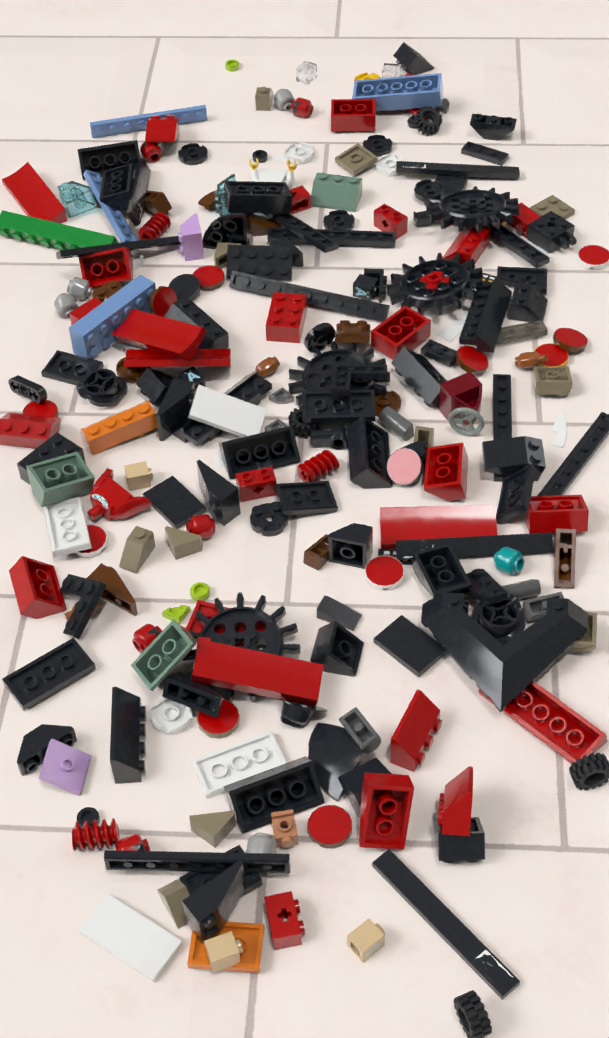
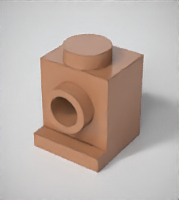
M293 809L271 813L277 848H289L298 844Z

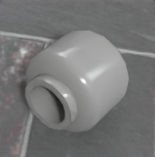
M279 89L274 96V101L281 111H289L295 98L288 89Z
M74 277L73 280H69L67 292L73 295L75 299L84 301L86 297H90L92 287H89L90 283L88 280Z
M61 293L54 301V306L62 318H70L69 312L78 308V304L71 294Z
M255 833L254 836L248 839L246 853L276 854L277 842L272 839L273 836L270 834Z

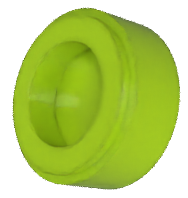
M230 59L225 62V69L230 72L237 71L239 69V62Z
M204 582L193 584L190 588L191 598L194 601H206L210 597L208 584Z

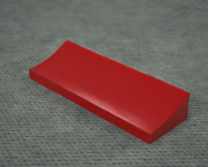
M29 162L15 173L2 179L5 188L27 216L60 224L67 222L64 206Z
M132 309L124 322L111 334L121 342L191 362L207 330L200 326Z
M126 349L124 367L231 366V349H197L191 362L149 349Z
M496 505L380 507L381 549H396L395 541L498 535Z
M200 639L191 681L275 699L281 698L290 702L316 707L324 665Z
M531 682L527 689L515 700L512 699L502 711L571 764L573 762L576 763L578 758L582 759L584 755L589 756L590 753H595L607 743V736L604 732L536 682ZM479 689V694L495 706V703L489 697L487 698Z

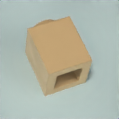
M146 461L124 465L129 491L151 487L150 479H153L152 469L147 467Z
M368 918L347 935V946L363 963L385 946V932L378 923L374 924Z
M232 931L204 941L213 973L241 963L240 953H243L242 945L239 938L234 939Z

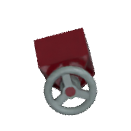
M471 371L440 384L439 411L449 421L452 429L463 435H476L484 428V419L480 414L483 384ZM475 417L479 422V426L476 429L472 425ZM455 423H461L468 430L458 427Z

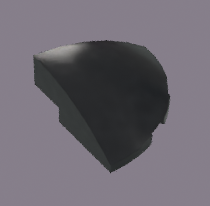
M230 213L215 219L204 233L203 248L216 249L218 242L252 245L253 233L248 215L246 213Z
M317 723L309 739L308 758L313 762L320 788L329 797L338 802L345 792L337 777L362 765L369 753H363L345 728L327 723Z

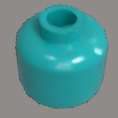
M503 547L494 555L495 567L500 572L515 575L524 567L525 560L522 553L518 550Z

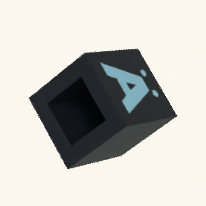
M359 274L353 282V297L372 301L379 293L378 279Z
M194 366L179 373V379L193 381L196 390L198 385L206 387L205 378Z

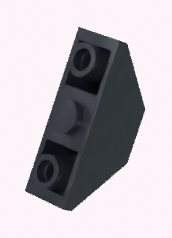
M472 114L470 126L483 139L499 141L515 129L517 119L497 117L495 115Z
M41 724L24 735L17 758L20 774L24 776L43 764L51 739L72 746L77 741L74 728L72 726Z

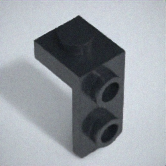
M364 268V275L378 279L379 303H382L383 297H386V287L384 286L387 285V276H384V269Z

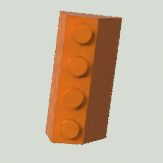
M145 401L83 427L80 431L92 454L95 455L158 428L156 412L150 402Z

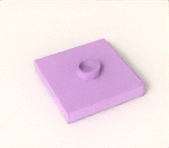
M51 739L38 779L78 796L83 787L91 755Z

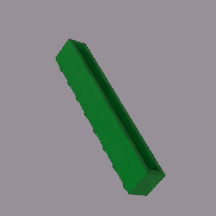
M4 210L0 214V235L3 237L9 236L16 240H26L32 244L38 243L45 247H55L58 250L118 243L116 237Z

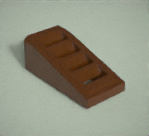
M327 534L304 551L303 563L319 570L329 560Z

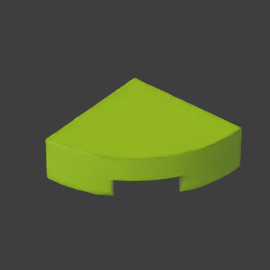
M180 605V607L167 608L162 612V615L170 621L175 620L181 624L191 610L189 606Z

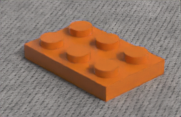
M226 922L219 935L232 931L234 939L239 938L243 953H240L241 963L222 971L260 973L265 931L264 924ZM192 931L187 963L188 968L212 970L205 944Z

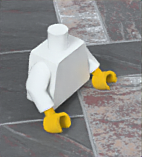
M250 158L249 165L252 168L251 181L286 182L288 188L292 186L293 170L297 168L295 160L293 165H290L289 159L287 160L288 171L285 169L262 168L257 170L259 166L258 159L256 158L257 162L252 164Z

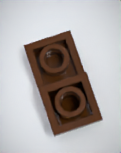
M218 189L208 193L198 201V204L204 206V209L207 210L220 207V202H225L224 190Z

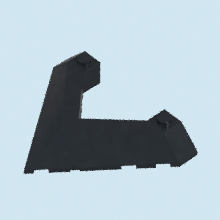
M443 592L422 604L421 623L425 628L428 627L439 644L450 652V656L469 678L476 682V686L483 694L495 703V707L500 713L512 699L515 700L527 689L531 682L533 683L556 661L559 655L564 654L580 636L588 632V612L565 598H547L546 615L505 645H502L463 610L464 593Z

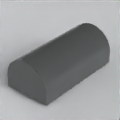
M389 406L381 411L379 415L381 423L405 441L414 437L413 424Z
M530 579L502 586L508 592V595H516L518 599L540 595L541 593L538 579Z
M562 591L524 600L522 608L528 622L545 616L547 598H564Z
M357 707L339 718L340 723L363 753H371L380 746V736Z

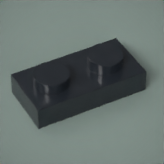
M431 339L421 348L422 355L448 367L457 359L455 357L456 350Z

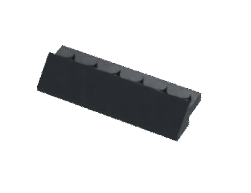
M496 277L494 282L483 281V289H476V299L472 300L459 337V344L475 345L479 352L494 353L512 297V291Z
M258 370L245 376L223 394L257 406L260 404V398L272 389V383L260 377ZM189 419L174 430L172 435L184 443L190 441L198 446L206 439L211 442L224 430Z

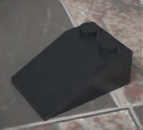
M173 378L156 414L160 441L166 440L172 435L174 430L190 419L188 416L196 394L193 381Z
M520 436L482 442L485 472L510 476L532 464L536 468L534 481H538L546 468L542 439Z
M198 460L196 462L199 486L210 515L214 521L225 526L241 514L238 488L201 460Z
M450 543L413 552V570L419 583L433 598L443 592L454 593L472 588V584Z
M241 860L182 901L186 923L203 944L205 940L219 935L246 887L244 867Z

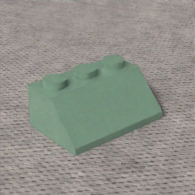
M317 172L313 181L311 206L356 212L362 196V178Z
M78 452L27 465L32 493L41 507L91 493L95 477Z
M172 620L131 664V667L147 687L153 691L192 650L197 640L185 627Z

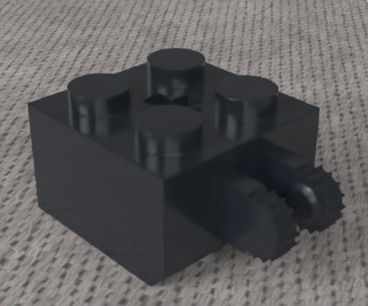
M550 211L529 223L527 240L548 253L558 247L565 250L569 248V245H575L577 242L573 236L575 225Z

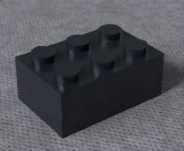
M57 432L17 463L20 478L31 485L27 465L78 452L85 462L83 448Z

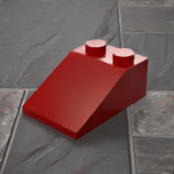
M151 115V118L147 120L145 143L175 142L180 135L179 117H175V115H166V117Z
M364 772L361 792L359 847L404 850L414 793V785L409 775Z

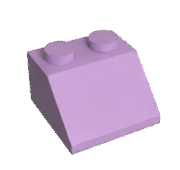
M196 213L180 225L181 232L178 233L179 243L182 242L180 253L184 255L185 261L204 259L202 233Z

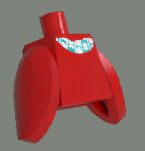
M106 468L91 489L90 501L93 508L87 511V514L93 521L101 515L108 521L126 519L151 507L152 503L146 497H133L132 494L113 480V470Z

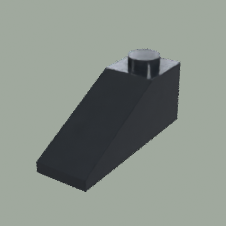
M181 671L166 677L162 697L210 716L219 717L222 696L206 684L191 681L192 676Z

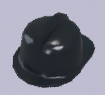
M279 698V700L283 701L281 722L293 727H302L308 724L315 711H328L325 708L292 703Z

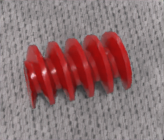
M161 212L155 213L139 229L140 240L160 238L171 226L169 217Z
M324 450L315 457H311L310 460L299 464L297 472L303 482H315L316 478L318 480L322 479V475L327 476L328 472H334V469H339L340 465L336 456L331 451Z
M112 818L110 825L103 819L101 826L94 820L92 827L85 821L83 828L76 822L72 829V846L74 851H76L78 844L81 850H85L87 843L90 849H94L96 842L99 848H103L105 841L109 848L113 846L114 841L119 846V827L114 818Z

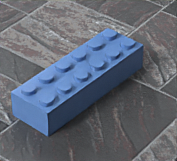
M442 73L355 80L352 99H375V112L424 108V106H442Z
M139 275L70 326L69 333L73 353L93 359L118 340L111 333L124 322L132 309L152 314V309L149 308V300L152 292L156 289L155 282Z

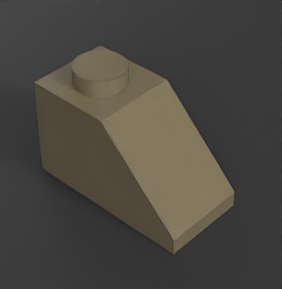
M257 87L255 94L256 111L271 110L274 95L272 88Z
M139 526L133 529L126 539L119 564L120 568L135 574L138 573L156 547L153 531Z

